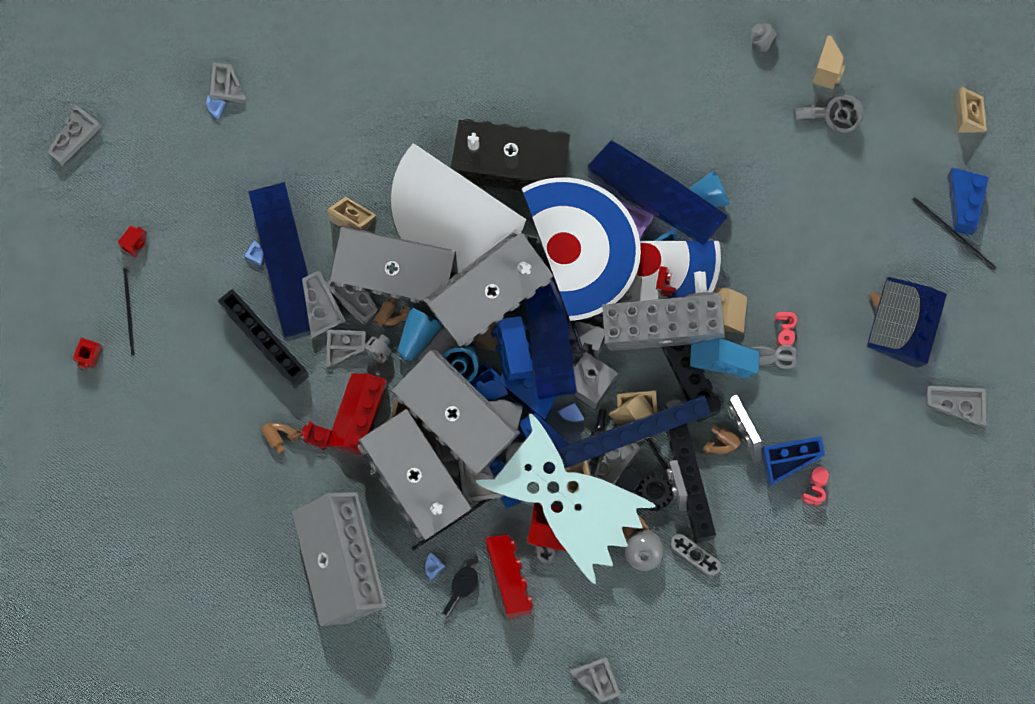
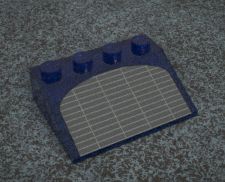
M887 277L866 347L915 368L927 365L947 294L929 286Z

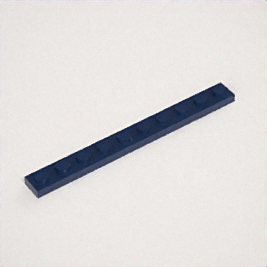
M702 395L556 450L562 459L564 468L705 417L710 415L711 412L705 396ZM546 462L543 465L544 472L547 474L553 473L555 465L552 462ZM526 464L524 468L526 471H531L532 466L531 464Z

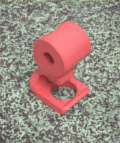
M778 312L774 321L790 320V322L781 325V330L783 331L778 335L776 344L778 347L781 345L792 346L795 341V333L791 330L797 323V316L793 312Z
M816 467L809 478L813 485L811 491L815 492L818 498L803 493L801 496L803 502L819 506L825 500V491L821 489L826 485L829 477L828 471L825 468Z

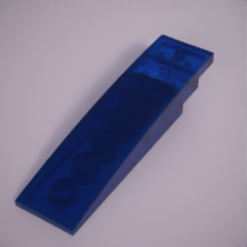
M612 140L587 166L589 171L601 177L604 183L618 190L619 195L702 245L709 240L728 218L727 215L696 193Z
M283 182L248 191L284 337L310 331L302 278L309 274L286 184Z
M545 263L550 272L553 274L550 264ZM554 275L550 278L551 282L543 288L540 286L535 290L536 293L532 297L526 299L534 374L539 400L578 393L567 310Z

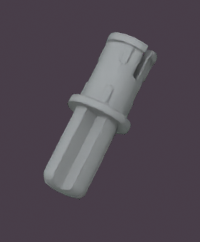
M811 105L807 108H794V119L814 120L815 118L825 117L827 107L814 108Z

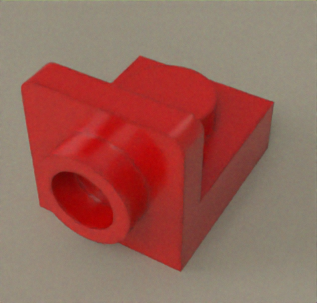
M663 266L659 267L656 290L662 296L671 297L672 294L677 295L676 288L667 287V284L670 285L672 273H669L668 267Z
M309 421L308 426H303L300 436L303 437V443L325 450L331 430L314 425L313 422Z

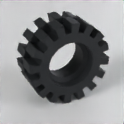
M650 474L640 482L638 496L656 506L649 508V511H660V509H665L670 504L673 496L671 487L673 486L672 483H669V479H665L663 475L658 476V474H654L651 476ZM651 486H659L662 489L663 496L660 499L654 500L649 497L648 489Z

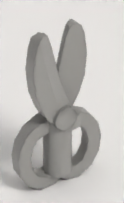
M781 345L776 351L764 346L752 347L753 350L759 352V355H763L759 357V365L776 362L780 368L790 369L797 363V351L791 345ZM783 350H789V351H791L792 353H780V352L783 351ZM780 360H783V361H792V362H791V363H782Z

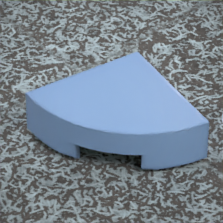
M208 95V110L214 118L219 120L226 103L223 100L209 98Z
M254 241L244 256L253 263L262 266L264 253L260 245Z
M575 403L558 411L559 416L564 420L574 423L584 421Z
M432 552L428 555L425 564L426 573L430 580L445 568V565Z

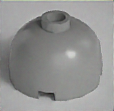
M842 95L835 97L827 105L825 118L827 124L835 131L837 130L841 133L853 131L863 120V106L853 96Z
M650 531L635 532L627 539L628 546L624 547L626 560L630 566L639 571H650L660 564L664 551L662 541L655 533Z

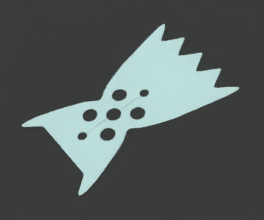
M529 414L532 428L530 436L495 479L476 480V483L488 490L511 498L541 503L545 517L557 539L585 576L595 584L592 564L613 566L607 546L627 547L622 527L642 528L636 508H654L656 506L650 501L602 479L580 473H567L564 470L562 459L547 432L536 417ZM546 462H552L555 465V471L552 474L544 472L543 465ZM531 464V471H526L524 466ZM555 481L559 484L557 493L553 494L547 490L549 482ZM576 481L579 484V490L576 493H570L567 490L568 482ZM530 482L538 483L539 491L536 494L528 492L527 485ZM554 501L562 502L563 510L560 513H555L551 510V504ZM574 504H581L582 509L580 511H576L574 509Z

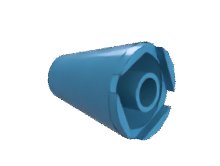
M715 170L678 196L679 201L676 202L679 211H684L685 214L730 204Z
M410 307L397 351L401 353L399 357L408 362L410 359L415 360L443 328L442 324L419 310Z
M473 343L465 347L464 345L461 347L459 345L455 346L443 354V357L469 383L476 377L479 369L478 349Z

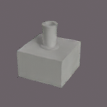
M585 352L564 382V389L596 409L616 381L618 372Z

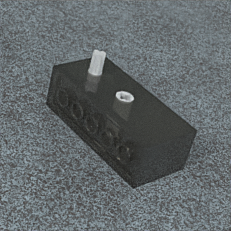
M471 119L459 120L451 169L478 186L523 191V187L540 180L566 177L570 134L563 131L548 132L546 129L533 130L526 126L518 128L511 127L509 124L495 125L488 121L480 123L474 122Z

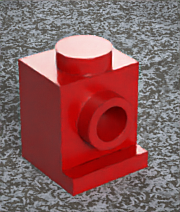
M130 225L117 243L122 250L137 258L136 252L145 245V235L147 232L139 226L135 228Z
M80 338L73 360L78 363L77 366L85 370H88L89 367L94 368L99 353L103 348L98 342ZM90 354L89 359H85L86 355Z

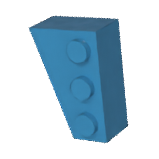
M717 338L691 344L690 367L737 375L739 378L747 379L751 375L758 374L759 352Z

